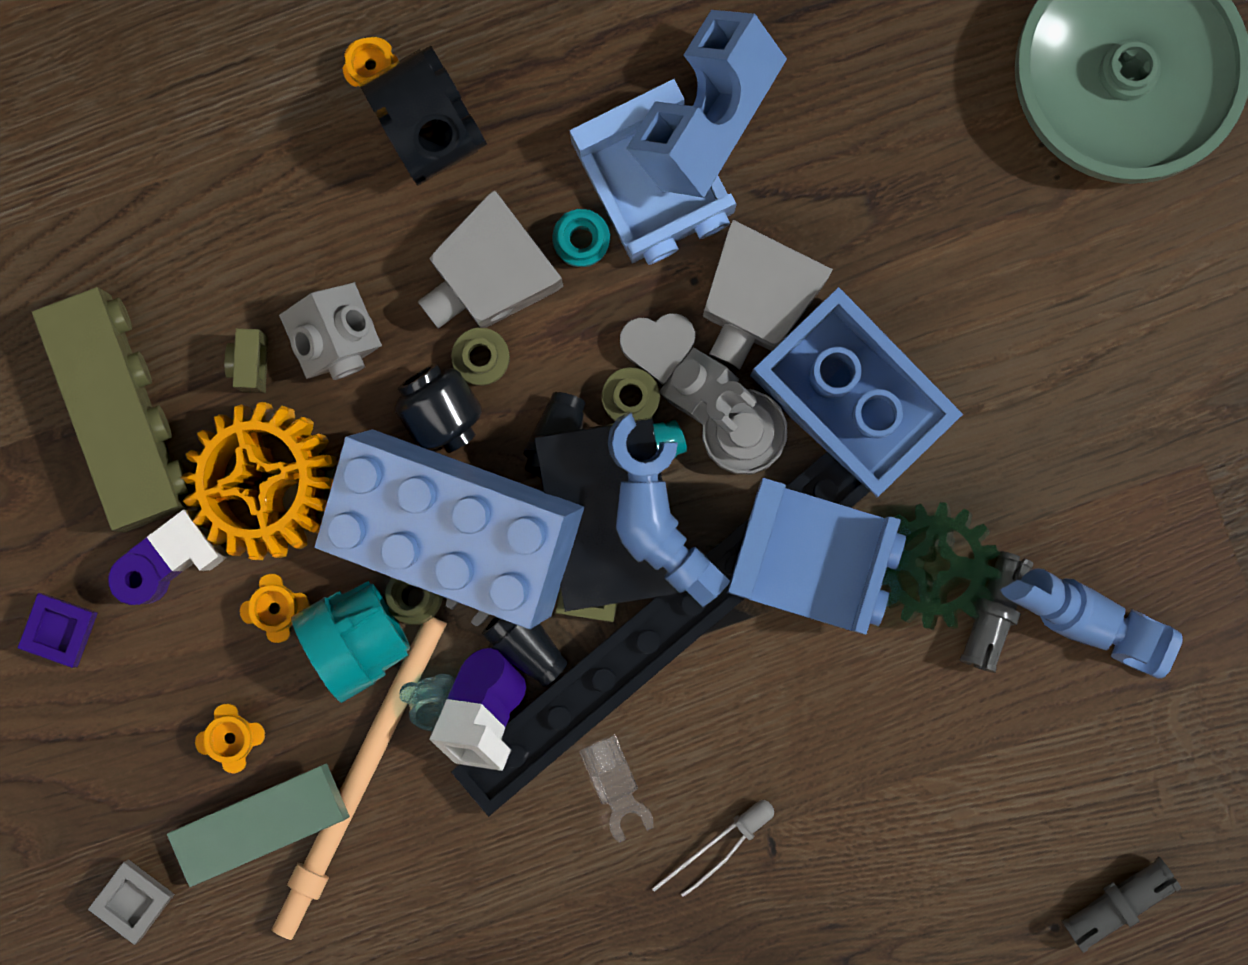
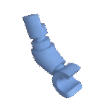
M627 412L616 419L609 430L607 441L609 453L615 463L628 472V481H622L620 484L616 530L622 544L638 562L646 560L655 570L663 567L668 571L665 579L679 593L686 590L704 607L715 599L731 581L696 547L688 550L684 546L687 538L676 529L678 521L670 513L666 481H658V474L666 469L676 456L678 443L673 441L659 442L657 452L648 460L637 461L633 459L627 451L626 440L630 431L636 426V422L632 413Z
M1036 568L1030 570L1021 580H1016L1000 589L1003 596L1040 615L1044 625L1068 639L1105 651L1109 649L1111 644H1114L1115 647L1111 654L1113 659L1157 679L1164 678L1170 672L1182 645V634L1176 629L1131 609L1128 617L1125 618L1126 609L1075 579H1060L1045 569Z

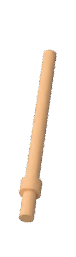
M433 617L420 625L410 650L407 652L408 656L404 658L339 791L350 817L319 831L304 864L297 863L287 883L291 890L271 929L277 935L292 940L312 899L319 900L329 879L325 872L447 625L446 622Z

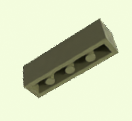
M96 287L32 311L111 530L125 533L182 510L189 509L183 500L186 498L185 494L192 491L191 484L185 483L180 478L186 473L181 461L176 460L172 462L165 443V440L172 437L170 426L161 407L158 405L152 408L145 386L152 384L151 375L142 354L139 351L135 353L131 351L125 332L132 330V324L122 300L119 297L112 299L109 293Z

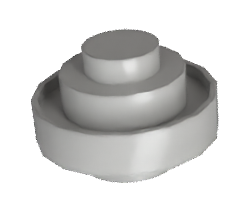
M746 389L757 401L753 408L745 403H738L729 412V418L738 426L734 432L725 431L711 418L704 425L702 424V441L708 456L721 469L733 474L752 475L767 469L781 456L787 442V421L781 407L770 396L754 389Z

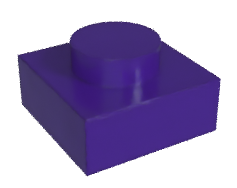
M38 593L18 649L71 668H76L79 666L98 612L45 593Z

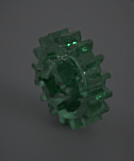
M940 502L936 515L930 516L922 504H918L915 508L916 519L912 522H909L900 514L894 517L901 520L898 533L906 536L904 548L915 536L924 531L927 532L926 539L914 549H903L896 570L889 567L886 568L881 588L890 587L892 590L889 593L886 606L891 609L903 603L905 606L900 619L909 624L916 619L918 614H922L923 627L927 630H934L938 617H943L949 628L956 629L958 628V613L964 611L973 619L979 617L978 610L974 605L978 597L986 601H993L995 596L985 587L987 580L1001 579L1002 572L992 566H988V560L1000 555V550L996 545H982L981 542L990 533L985 524L969 529L972 514L968 510L963 509L953 519L951 518L950 506L945 502ZM954 532L960 534L968 541L975 559H969L957 554L954 550ZM937 553H940L941 557L950 564L949 571H939L937 580L933 581V576L925 571L923 567L925 562H934ZM900 574L913 576L918 582L920 602L914 600L907 593L901 582ZM962 582L970 583L967 590L961 596L946 603L947 594Z

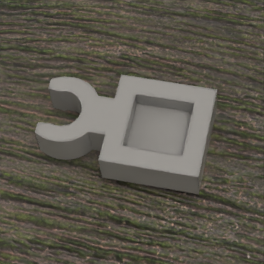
M694 347L682 363L676 367L672 376L659 391L660 395L671 405L704 425L711 418L728 432H734L738 427L729 418L730 410L738 403H745L752 408L757 403L755 397L738 383L739 378L727 367Z

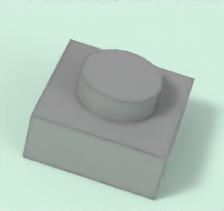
M128 859L122 863L88 910L135 945L140 942L175 894Z

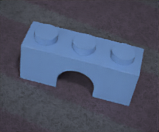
M721 10L710 11L684 53V57L693 67L697 77L698 89L694 105L687 106L655 101L628 144V151L661 191L701 198L705 197L786 62L787 58L758 17L753 13Z

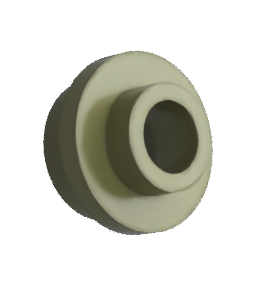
M473 328L466 331L456 340L452 349L454 369L458 370L464 380L472 385L486 386L495 383L505 374L509 366L510 353L505 340L497 332L488 328ZM477 346H485L491 351V359L485 366L478 367L470 362V353Z
M631 367L620 369L613 373L604 384L602 391L603 406L607 414L614 421L627 412L632 413L634 420L652 417L659 405L660 393L658 385L654 378L644 370ZM626 386L637 387L642 393L641 402L633 407L624 405L619 398L621 390Z
M392 577L385 590V601L389 607L388 611L395 619L408 625H419L429 621L436 615L442 604L443 596L422 589L424 594L422 601L416 606H410L408 603L409 592L417 586Z

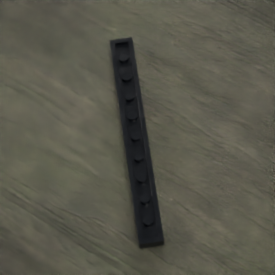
M828 452L785 487L850 508L870 492ZM749 519L705 555L729 580H731ZM728 586L704 607L686 590L678 594L656 597L507 724L501 740L511 751L503 771L459 764L451 773L489 817L745 598L727 593Z

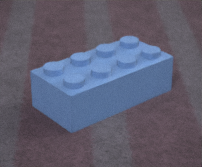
M371 429L345 437L314 548L531 629L552 615L585 507Z

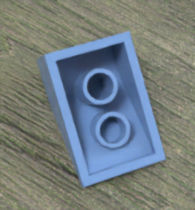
M839 287L753 369L750 375L792 420L876 497L881 495L963 415Z

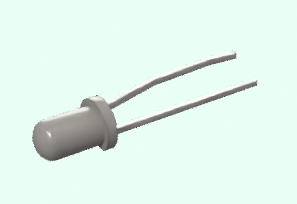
M760 800L742 815L735 816L733 824L655 885L652 890L655 892L737 826L743 836L724 859L695 884L682 892L681 895L684 897L727 862L745 838L751 840L755 837L753 833L773 818V806L766 800Z

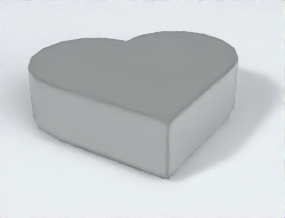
M667 314L660 317L656 322L648 318H637L627 323L620 334V347L623 354L628 360L646 371L663 386L672 376L676 367L682 363L691 351L695 341V331L692 323L680 314Z

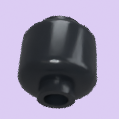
M432 364L408 378L398 387L401 396L395 405L396 414L418 446L428 450L442 446L446 453H451L467 444L476 436L471 427L480 418L482 407L458 370L453 368L441 370L437 364Z

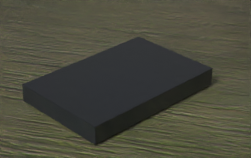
M653 417L635 420L636 426L627 436V451L637 461L648 460L658 450ZM613 424L535 437L544 493L585 507L560 584L565 612L679 593L665 579L668 571L663 567L655 570L646 560L638 562L622 544L616 530L620 484L622 481H628V472L619 467L609 453L607 441L609 430ZM662 471L658 474V481H663Z

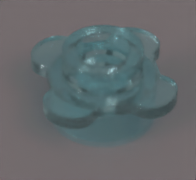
M438 674L435 677L424 678L418 683H406L401 687L399 691L400 699L408 703L410 708L409 720L415 726L427 731L434 730L455 678L448 674Z

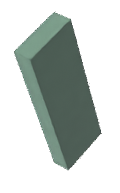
M326 763L169 832L167 836L190 888L342 822L350 816Z

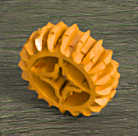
M259 402L254 412H252L249 406L238 405L234 407L233 420L223 414L215 416L214 424L217 434L207 430H201L197 433L200 442L205 446L203 452L190 450L186 453L187 459L197 463L196 472H188L180 477L185 483L195 485L196 492L189 494L183 502L188 507L202 508L192 522L198 528L211 527L207 540L212 545H221L226 542V552L232 556H241L247 551L249 559L263 560L269 551L272 557L283 558L287 555L288 543L298 549L306 547L307 537L303 528L319 533L322 521L315 515L317 511L325 512L328 501L323 499L325 489L331 490L334 480L325 477V471L332 469L338 463L335 456H319V453L329 442L327 437L322 434L311 435L314 422L306 417L295 420L294 409L281 406L275 412L272 404L266 402ZM273 434L281 439L289 447L296 461L292 463L275 462L270 448L264 447L261 436ZM236 453L235 468L229 476L224 478L227 465L233 454ZM262 472L278 474L268 477V481L262 482L259 485L260 491L244 489L262 479ZM299 483L296 498L290 509L286 512L283 507V496L289 487ZM232 499L246 501L251 515L258 517L260 529H252L237 519L229 508L227 501Z

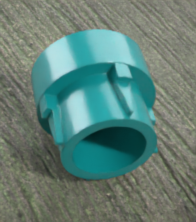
M369 581L344 594L339 591L328 598L324 597L291 617L296 635L310 662L328 690L341 703L386 676L385 670L407 657V651L410 650L409 642L398 620L390 614L384 597L375 585L370 584Z

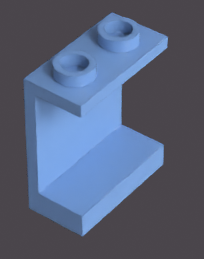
M762 478L727 593L859 634H867L869 624L879 626L889 597V592L880 590L887 567L896 570L906 541L905 535L897 533L901 520L891 516L882 518L785 488V484Z

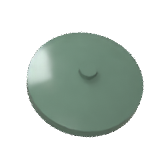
M1038 0L1023 25L1017 44L1015 80L1019 101L1037 137L1055 156L1070 167L1088 176L1114 183L1137 184L1163 180L1175 176L1203 160L1223 142L1237 123L1248 97V34L1232 0Z

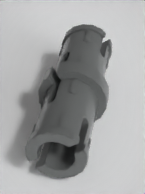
M1004 551L997 552V559L983 599L977 598L972 610L977 612V616L965 650L959 659L967 665L972 663L974 664L973 667L991 673H996V665L1010 626L1017 625L1021 615L1016 611L1018 604L1003 596L1000 589L1016 580H1021L1034 565L1028 559L1023 558L1022 561H1019L1020 556Z
M1158 857L1153 863L1118 886L1111 882L1103 888L1105 891L1104 895L1069 918H1064L1061 921L1080 950L1085 953L1088 951V948L1123 925L1127 924L1131 928L1139 923L1138 915L1182 888L1178 881L1173 878L1174 875L1165 862Z

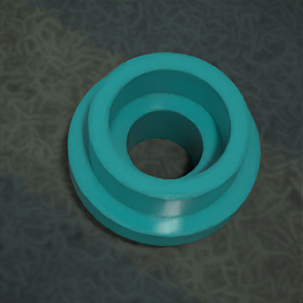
M587 209L572 210L564 214L557 221L552 236L553 246L557 255L565 263L575 267H588L599 262L608 251L610 244L609 229L606 222L597 213ZM580 229L587 230L593 237L591 244L584 249H578L570 242L572 234Z

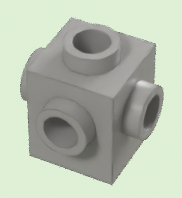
M355 282L310 293L279 315L290 339L292 350L300 362L306 379L329 372L333 380L352 375L365 367L362 358L382 346Z

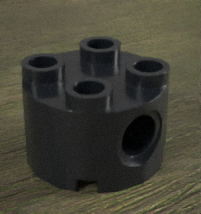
M431 45L422 51L418 49L359 83L372 110L376 113L384 131L417 186L478 152L477 150L487 145L473 117L462 102V97Z

